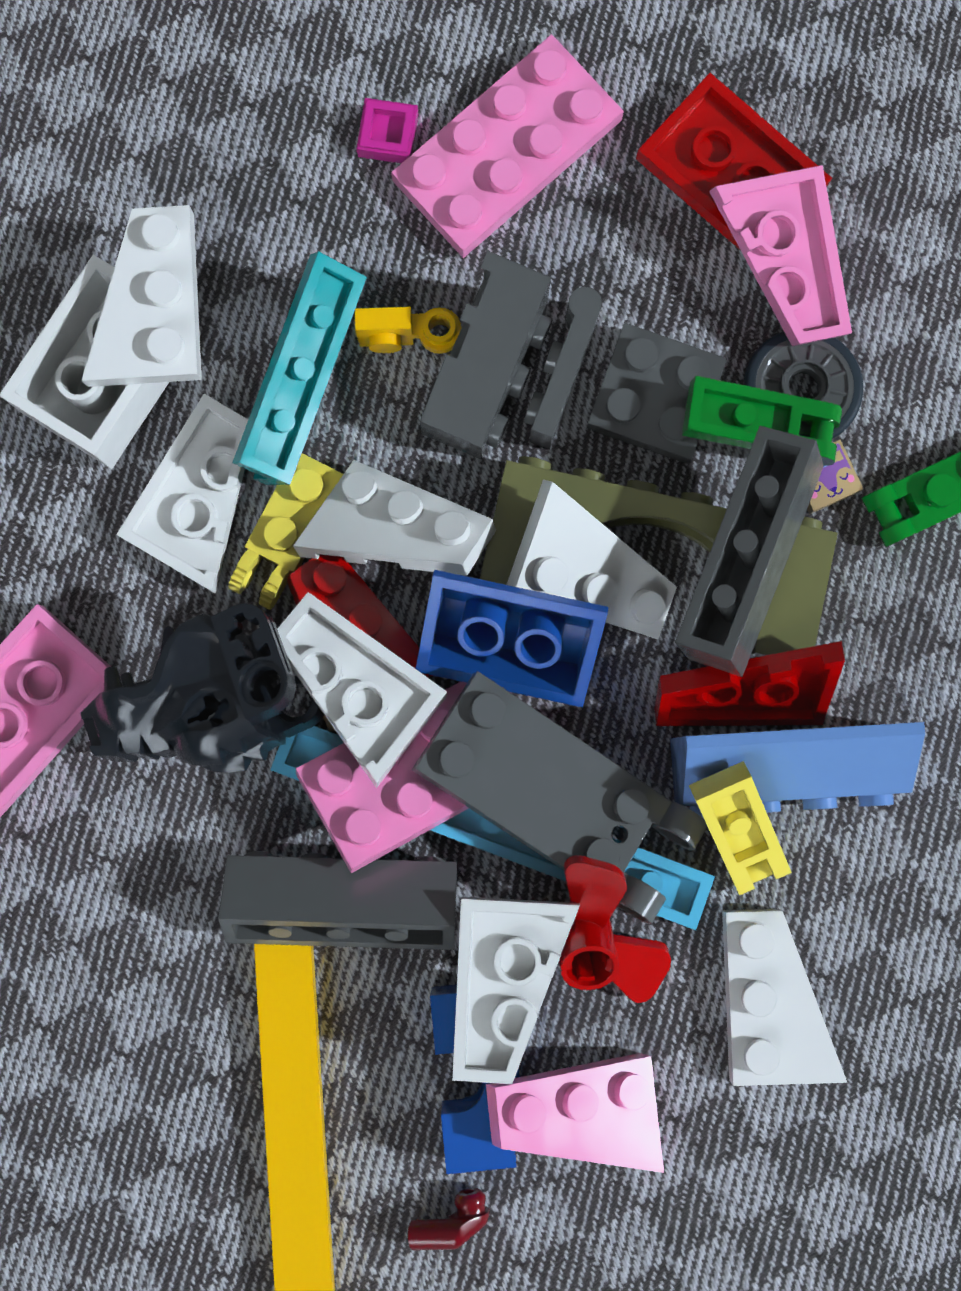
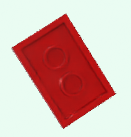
M711 73L701 81L638 149L636 155L638 162L739 250L738 244L709 191L719 185L818 166ZM824 171L826 187H828L832 177Z

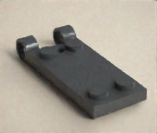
M479 671L472 674L412 768V771L562 870H564L565 861L575 855L586 856L617 866L624 873L627 884V891L617 907L649 925H652L666 898L650 885L624 872L649 828H654L673 843L693 851L708 827L700 815L681 804L672 802ZM616 826L621 827L624 831V838L620 843L615 842L611 836V832Z

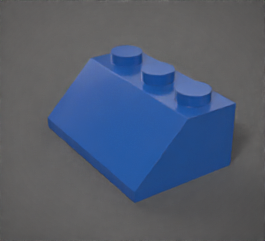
M434 569L416 670L424 674L466 683L473 673L479 671L508 692L583 708L608 615V607Z

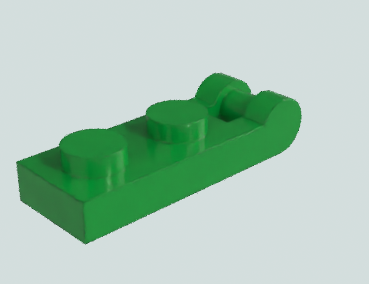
M695 376L689 385L682 436L751 449L759 426L800 436L801 421H804L811 426L810 437L806 438L817 441L823 465L829 466L835 463L837 445L832 443L834 428L840 426L842 408L837 404Z
M961 452L861 498L868 513L874 511L883 529L878 534L885 548L961 513ZM903 497L913 517L906 520L903 519L895 501Z

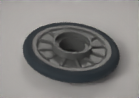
M784 331L772 336L752 355L745 371L744 385L792 395L789 388L790 378L795 374L801 373L809 375L817 384L818 391L814 400L837 404L842 408L840 426L834 428L832 439H834L853 422L863 398L862 373L854 355L837 338L792 347ZM801 421L799 435L810 437L811 426Z

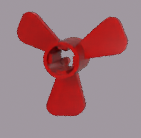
M581 855L569 857L564 863L570 903H580L558 962L560 963L561 975L568 985L580 990L599 989L613 981L633 1002L643 1003L654 996L670 969L671 957L667 945L661 941L613 934L610 917L627 891L624 873L617 866L608 862Z

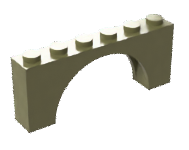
M521 456L518 463L506 460L493 518L496 532L487 544L480 579L507 585L543 479L555 483L608 529L629 525L659 527L691 539L709 553L727 508L714 506V499L704 494L683 492L680 498L659 494L660 488L649 482L629 480L626 486L604 482V474L590 469L575 468L572 474L550 470L551 463L535 457ZM804 517L750 658L815 646L838 535L837 532L822 529L823 523L821 521Z

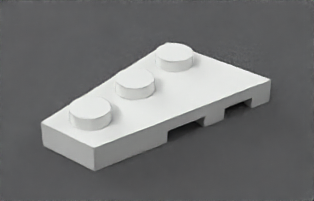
M189 205L134 208L131 210L81 380L87 387L202 380L194 213Z
M203 394L116 535L216 594L245 470L232 462L248 419Z
M543 479L507 585L607 606L608 615L606 623L659 639L677 587L555 483Z

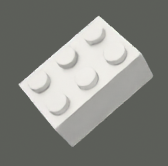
M93 254L1 391L0 397L22 414L105 466L113 469L169 382L87 387L81 381L115 268Z

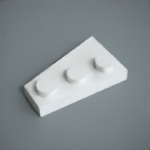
M353 460L293 547L299 557L318 559L319 555L323 554L344 557L346 562L366 564L368 560L396 562L400 564L402 569L434 572L435 569L467 576L495 534L496 529L493 520L489 517Z
M308 592L278 627L281 641L291 668L377 788L446 699L447 691Z
M477 897L461 898L452 1081L513 1084L580 903Z
M780 909L722 910L729 1081L733 1086L847 1083L783 911Z

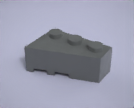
M488 250L480 267L484 269L482 284L473 304L466 303L460 318L461 321H464V324L450 355L446 354L420 419L422 435L481 460L488 445L496 449L499 446L509 422V418L502 415V412L510 396L517 399L521 396L531 371L530 367L524 365L531 347L539 350L542 348L553 321L552 318L545 316L551 277Z

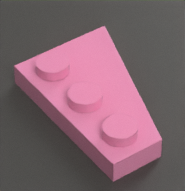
M823 165L719 185L711 189L709 192L792 347L851 334L852 329Z
M637 1053L514 1078L513 1084H486L491 1140L494 1146L504 1150L664 1173L651 1056Z

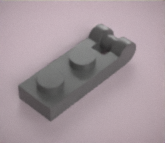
M591 287L577 288L570 295L565 318L566 327L569 330L564 344L554 340L543 369L544 373L552 375L545 394L537 391L534 392L524 419V423L532 425L529 442L549 450L600 314L601 297Z

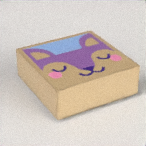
M841 440L833 442L837 445L835 463L823 467L807 508L809 515L863 490L862 484Z

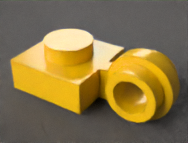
M411 307L355 309V331L360 347H369V350L375 353L398 352L402 349V345H414L415 338H419L421 344L430 352L437 354L447 353L453 349L462 329L458 316L453 311L441 307L419 314H412ZM437 325H444L449 329V332L444 336H435L430 331Z

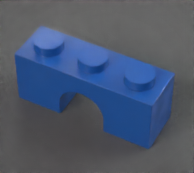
M457 984L434 986L431 988L430 1003L435 1055L454 1053ZM519 1068L517 1070L515 1078L520 1077ZM482 1082L476 1092L466 1098L442 1101L441 1121L446 1174L517 1167L515 1151L500 1149L492 1144L486 1084L488 1083Z

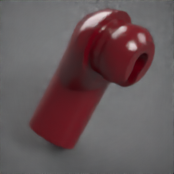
M479 1188L461 1190L454 1199L457 1211L445 1219L411 1220L408 1227V1243L411 1250H453L462 1246L487 1224L490 1208L485 1206L486 1198L483 1191Z

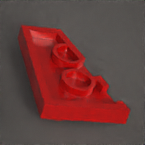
M320 554L318 559H310L289 575L287 583L296 606L308 592L416 669L419 653L418 645L352 566L345 561L344 557ZM422 673L429 679L434 677L433 675Z
M842 641L750 658L743 677L710 666L661 675L654 706L656 726L823 725L845 662Z

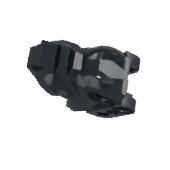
M242 603L213 616L209 614L197 615L181 623L177 629L170 626L165 627L160 655L152 679L135 684L131 672L120 675L116 666L106 668L104 670V692L99 693L81 712V719H83L91 746L89 748L93 756L114 762H137L138 758L159 759L160 756L165 758L179 756L182 761L188 764L201 766L213 772L236 773L247 771L252 759L266 761L270 750L279 745L286 744V737L289 738L315 726L321 721L324 713L312 698L311 706L305 714L299 717H291L286 707L294 698L296 688L304 687L297 675L294 676L293 669L290 666L278 632L280 625H276L272 617L257 606ZM245 619L255 625H259V628L253 631L251 636L241 633L243 632L241 622Z

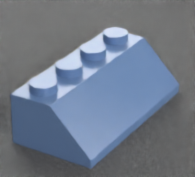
M924 722L670 738L674 801L683 806H690L692 811L702 816L689 785L744 761L766 812L781 811L780 801L799 799H802L803 810L838 808L837 797L858 796L859 806L894 805L893 794L912 793L925 737Z

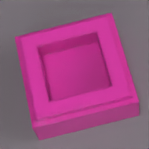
M365 98L357 143L358 157L402 163L411 156L419 115L418 105Z

